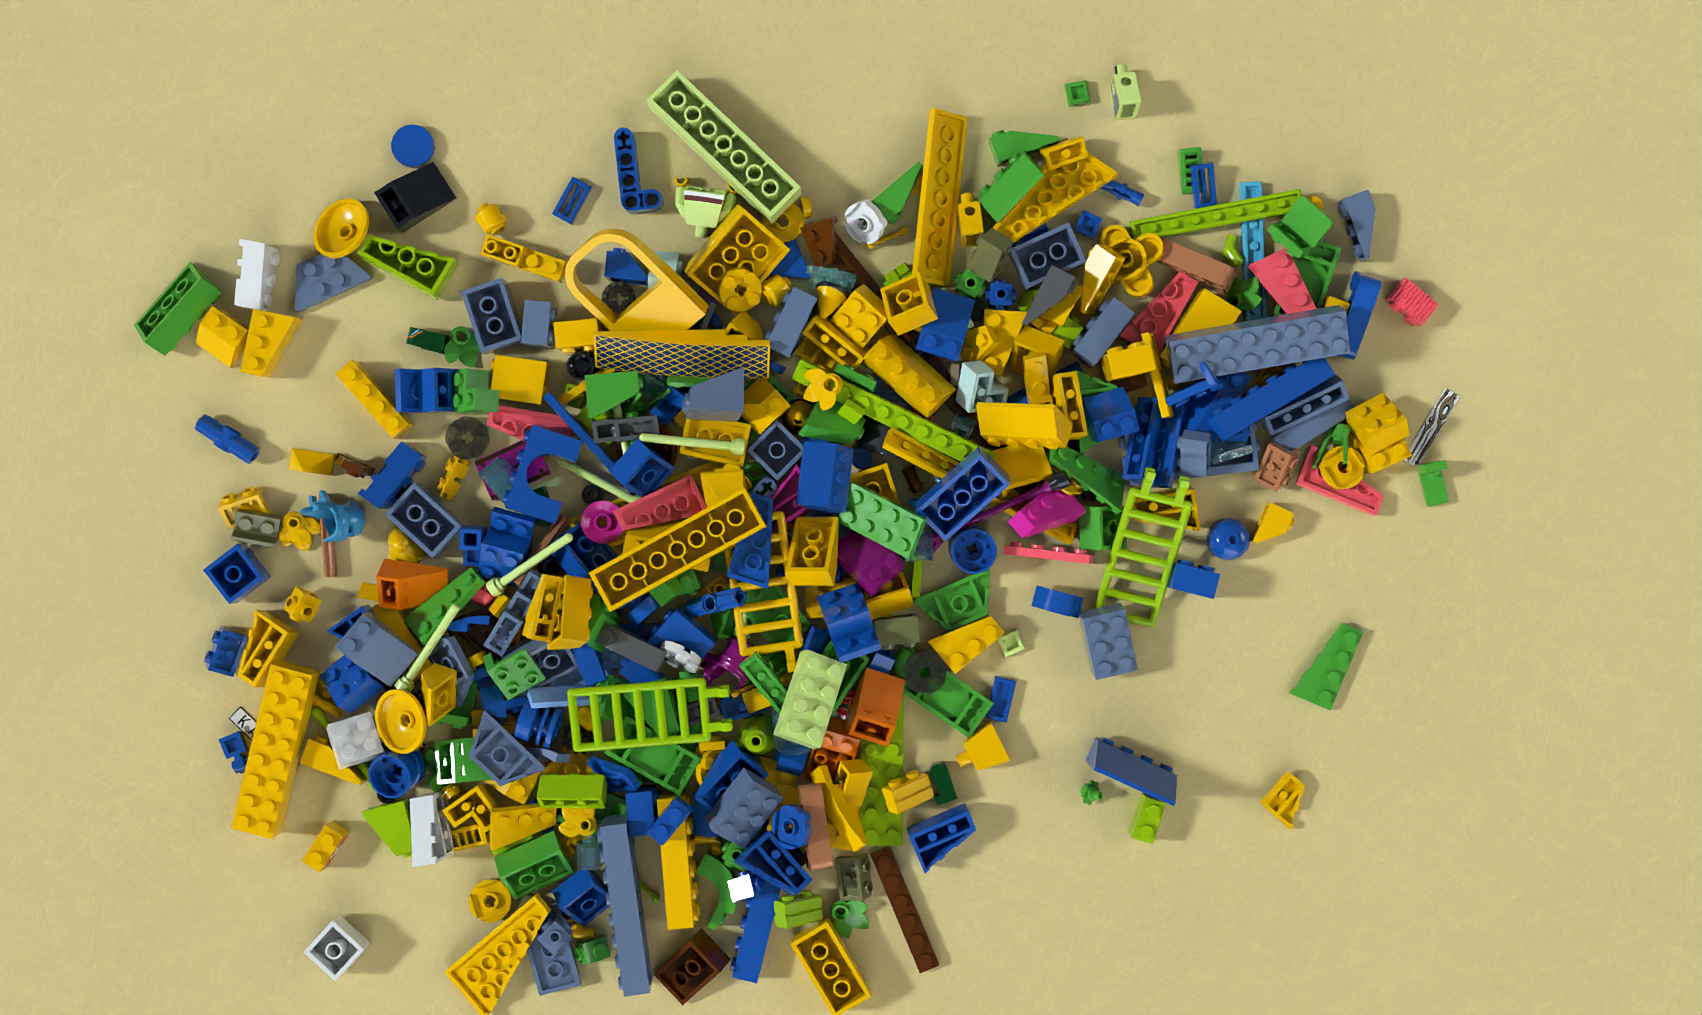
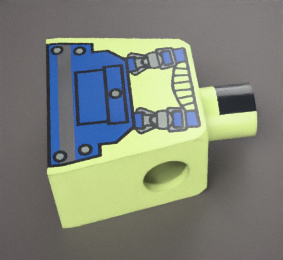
M1120 64L1114 67L1115 75H1113L1111 82L1115 120L1135 118L1141 104L1136 73L1128 72L1127 65Z

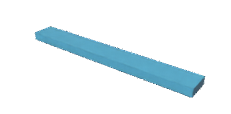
M1262 181L1240 182V200L1263 196ZM1264 219L1241 223L1243 282L1255 277L1247 269V266L1265 258ZM1260 283L1257 295L1262 298V302L1252 311L1244 310V322L1267 318L1266 289Z

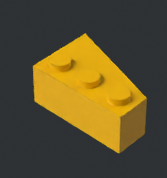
M253 309L240 372L270 378L283 356L284 349L291 342L298 325H301L303 320Z
M985 309L983 326H992L999 344L982 362L994 371V377L1004 376L1013 354L1014 340L1024 327L1022 322L1027 312Z
M254 610L253 616L255 618L252 630L249 629L248 645L244 649L237 675L254 688L265 687L270 664L278 660L283 661L300 634L267 610Z
M987 615L949 632L946 631L945 633L928 638L927 641L956 674L1005 632L990 615Z

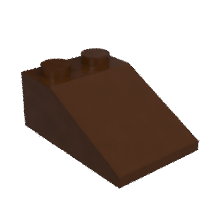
M701 928L653 975L683 1006L716 977L729 963L731 958Z

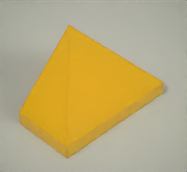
M292 448L289 469L332 475L335 454Z

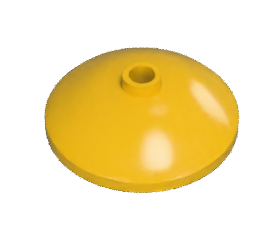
M351 198L338 200L328 206L318 218L313 232V241L318 252L328 258H341L356 250L363 242L369 227V214L366 207L359 201Z
M393 689L381 696L375 710V724L381 740L390 750L399 754L415 751L422 744L426 734V716L422 705L413 694L403 689Z

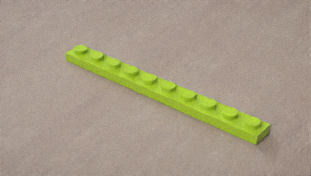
M802 358L797 365L792 379L808 387L811 383L804 376V373L808 370L819 368L827 374L831 372ZM841 378L843 387L836 394V401L843 404L847 399H850L866 410L865 415L889 427H893L960 462L980 446ZM833 380L829 382L831 388H834L836 385ZM982 447L994 459L996 453Z

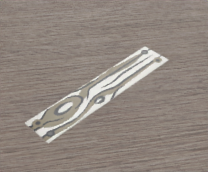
M1447 388L1444 389L1409 449L1412 456L1404 459L1415 467L1421 464L1460 396Z

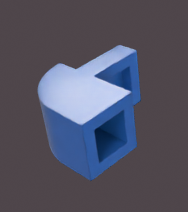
M669 386L671 392L661 399L652 408L650 413L657 414L658 420L666 425L670 422L673 423L676 415L682 410V400L685 399V393H688L691 387L675 388Z
M462 525L460 527L459 549L463 550V566L479 567L481 543L488 532L486 526Z
M1037 585L1031 606L1078 618L1084 598Z
M497 685L479 689L483 712L489 713L498 723H507V714H511V716L520 715L526 697L504 701L503 693Z

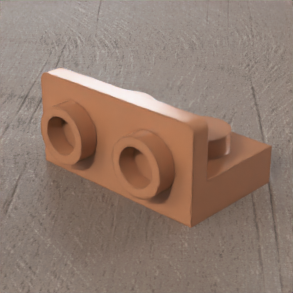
M1273 441L1270 442L1254 480L1275 492L1282 487H1287L1291 480L1290 472L1299 462L1297 456L1300 450L1295 448L1290 451Z

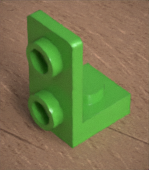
M1437 460L1417 465L1426 505L1431 507L1447 503L1449 500L1441 470L1447 469L1446 460Z

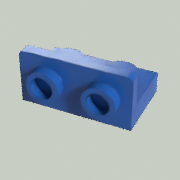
M220 626L219 631L215 630L211 641L214 643L212 650L207 651L204 659L207 669L234 677L248 636L227 630L223 626Z

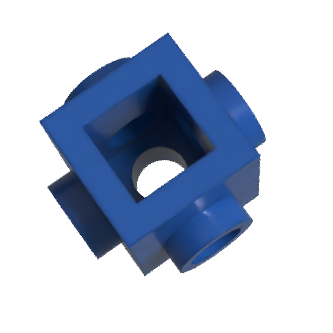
M994 280V283H990L989 289H985V301L988 302V307L994 308L993 310L1006 311V308H1010L1012 302L1016 301V289H1012V284H1007V280ZM1004 291L1005 297L999 298L997 292Z

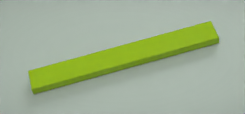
M1301 189L1129 221L1132 239H1136L1143 234L1153 233L1164 238L1285 215L1297 199L1302 196Z

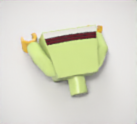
M678 176L674 179L678 187L676 188L675 205L681 217L686 219V224L696 226V237L707 238L708 227L716 228L718 223L724 221L733 210L736 196L739 193L731 190L729 184V194H727V190L689 186L686 176L682 184H679Z

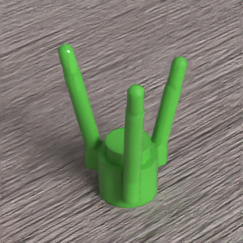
M668 388L645 406L640 398L642 393L638 392L623 407L624 414L636 411L644 415L649 408L667 396L671 389Z
M1336 424L1333 426V430L1328 429L1327 436L1312 465L1313 469L1316 468L1331 438L1333 443L1343 445L1344 464H1342V468H1346L1350 426Z
M772 652L761 655L764 660L770 658L768 665L774 672H777L776 675L778 677L788 671L786 654L784 652ZM749 679V680L746 682V685H748V684L751 683L752 681Z

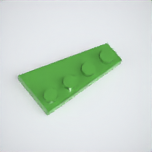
M1069 447L1050 449L1048 462L1059 471L1065 470L1068 477L1076 479L1082 489L1085 491L1089 489L1096 495V499L1102 504L1106 502L1111 506V511L1116 515L1122 511L1125 479L1122 478V474Z
M470 567L406 616L404 620L418 639L426 645L453 604H458L460 611L486 582L476 570Z
M1341 623L1325 644L1324 649L1316 656L1312 665L1304 672L1300 681L1289 693L1331 710L1363 631Z

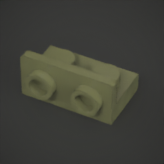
M238 508L231 540L241 544H256L263 548L275 547L279 539L282 516Z
M867 853L859 856H839L835 858L840 901H863L872 896L873 884L870 881V861L868 860Z

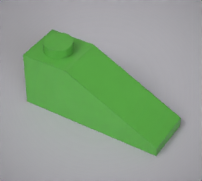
M1004 130L993 133L989 139V145L997 166L1007 163L1016 152L1020 154L1024 150L1029 155L1040 151L1041 148L1059 142L1058 136L1019 131L1004 132Z
M920 162L916 163L872 200L873 204L881 211L883 217L886 218L887 225L889 223L895 224L902 217L900 214L904 210L922 167Z

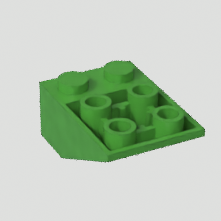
M475 738L434 741L437 784L492 780L469 757Z

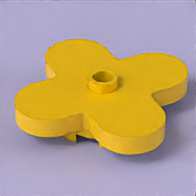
M1120 225L1108 226L1101 234L1100 243L1109 246L1126 259H1131L1126 265L1123 262L1109 288L1122 283L1125 290L1133 297L1141 298L1148 295L1154 285V280L1148 267L1157 262L1164 253V244L1161 238L1156 234L1146 233L1136 239H1131L1124 227Z

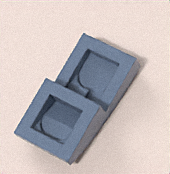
M526 748L539 762H550L552 760L554 762L568 763L571 754L557 749Z

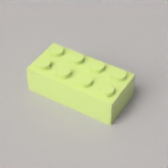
M810 650L801 651L773 735L812 749L821 748L847 664L840 663L837 660Z

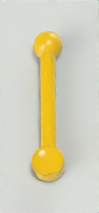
M902 227L900 231L880 238L872 244L866 243L868 249H872L874 245L897 236H906L908 229Z
M754 683L743 687L742 690L736 689L731 691V696L737 697L740 693L755 687Z

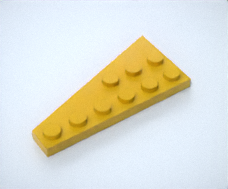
M1088 153V158L1048 171L1046 164H1044L1042 167L1044 176L993 228L1011 239L1014 243L1117 178L1119 173L1090 153Z

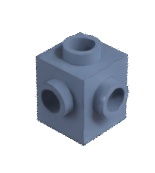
M559 916L554 920L550 918L541 927L543 931L537 938L551 954H554L560 946L564 949L572 940L570 937L573 932L572 925L567 919H561Z

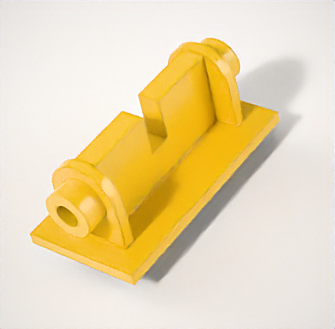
M456 455L452 459H448L445 465V470L447 471L444 478H440L436 485L437 494L442 497L443 493H445L444 498L451 501L453 497L456 498L461 483L454 481L455 478L464 480L470 467L468 466L469 461L461 459L459 462V457Z

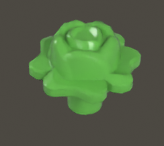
M1093 780L1085 783L1080 790L1084 804L1091 805L1093 801H1096V799L1101 800L1103 797V793L1099 791L1098 782Z

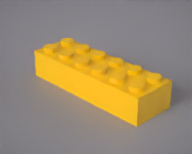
M682 791L679 796L692 806L691 796H687V791ZM665 792L660 794L657 799L658 816L672 799L678 796L676 793ZM689 816L663 846L661 845L668 930L694 928L696 921H699V916L701 915L700 903H696L697 894H699L698 881H694L695 873L697 872V861L693 860L692 857L693 852H695V839H691L693 818H689Z

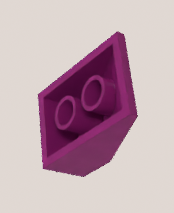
M851 530L838 541L837 562L871 598L898 576L905 567L906 562L898 553L854 530Z

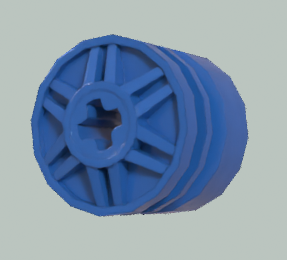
M971 525L951 536L948 552L953 562L961 570L970 574H978L986 571L993 565L997 555V547L994 539L984 529ZM973 543V545L976 547V550H972L971 553H969L966 547L971 546V544Z
M647 592L618 608V610L621 611L629 607L631 610L625 619L633 628H636L661 606Z
M527 697L517 721L514 738L529 742L535 734L537 735V746H540L545 738L544 748L551 749L562 728L564 707H557L554 713V707L546 708V710L531 708Z
M388 749L371 763L368 771L369 781L372 788L378 794L386 798H397L404 795L420 782L426 771V762L418 749L407 754H399Z

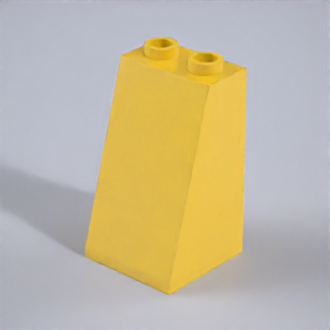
M1204 288L1195 295L1171 334L1234 324L1242 311ZM1165 343L1159 353L1161 366L1170 370L1167 344Z

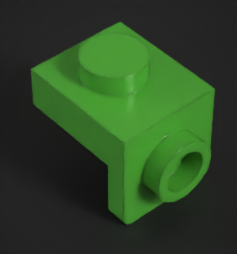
M604 935L585 942H575V957L582 964L589 965L611 957L607 939Z

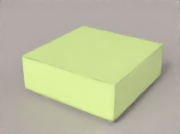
M1017 629L1007 632L998 638L1005 657L1025 649Z

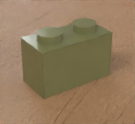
M994 228L989 229L986 233H981L976 241L978 246L970 256L972 262L969 269L988 282H991L1001 272L1013 241Z

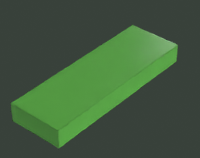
M756 651L742 661L739 667L780 715L788 688Z

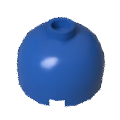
M1233 518L1219 519L1207 531L1206 545L1216 558L1235 560L1243 556L1249 548L1250 533L1247 527L1239 520Z

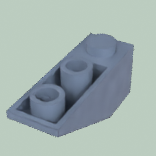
M1365 190L1340 200L1338 206L1339 214L1342 218L1344 217L1347 224L1345 226L1346 233L1349 238H1352L1354 244L1353 253L1356 258H1359L1360 262L1369 258L1376 211L1369 190Z

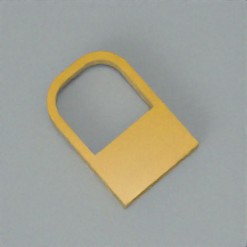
M606 229L595 233L571 255L566 265L565 280L568 289L609 331L688 330L706 315L709 306L664 260L638 237L621 229ZM604 242H616L624 245L660 279L620 314H616L580 282L576 274L577 263L594 247Z

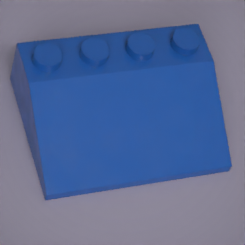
M1102 737L1101 740L1095 738L1085 760L1094 771L1172 806L1175 805L1177 775L1172 772V767L1163 763L1158 766L1152 763L1154 759L1143 754L1141 757L1133 755L1134 750L1123 745L1121 749L1113 746L1114 741Z

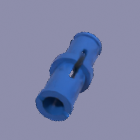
M1115 180L1100 188L1116 195L1117 199L1121 200L1122 198L1136 206L1140 205L1144 197V193L1128 187L1126 183L1121 184Z

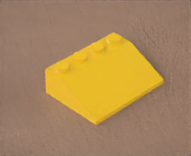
M737 204L682 270L735 315L738 311L730 310L720 300L718 295V284L725 276L724 274L730 269L741 267L753 272L762 283L790 249L743 207ZM741 284L737 285L738 288H735V293H739V295L743 294V291L745 292V287H742Z

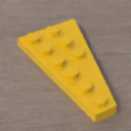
M538 893L445 971V974L480 1015H490L551 911V908Z

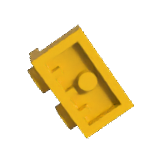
M251 486L244 489L241 493L235 495L230 493L222 497L218 510L229 530L234 528L238 508L270 514L261 495L263 492L261 486L256 488Z

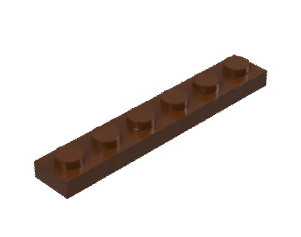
M888 846L871 853L870 856L919 973L939 966L938 959L891 847Z

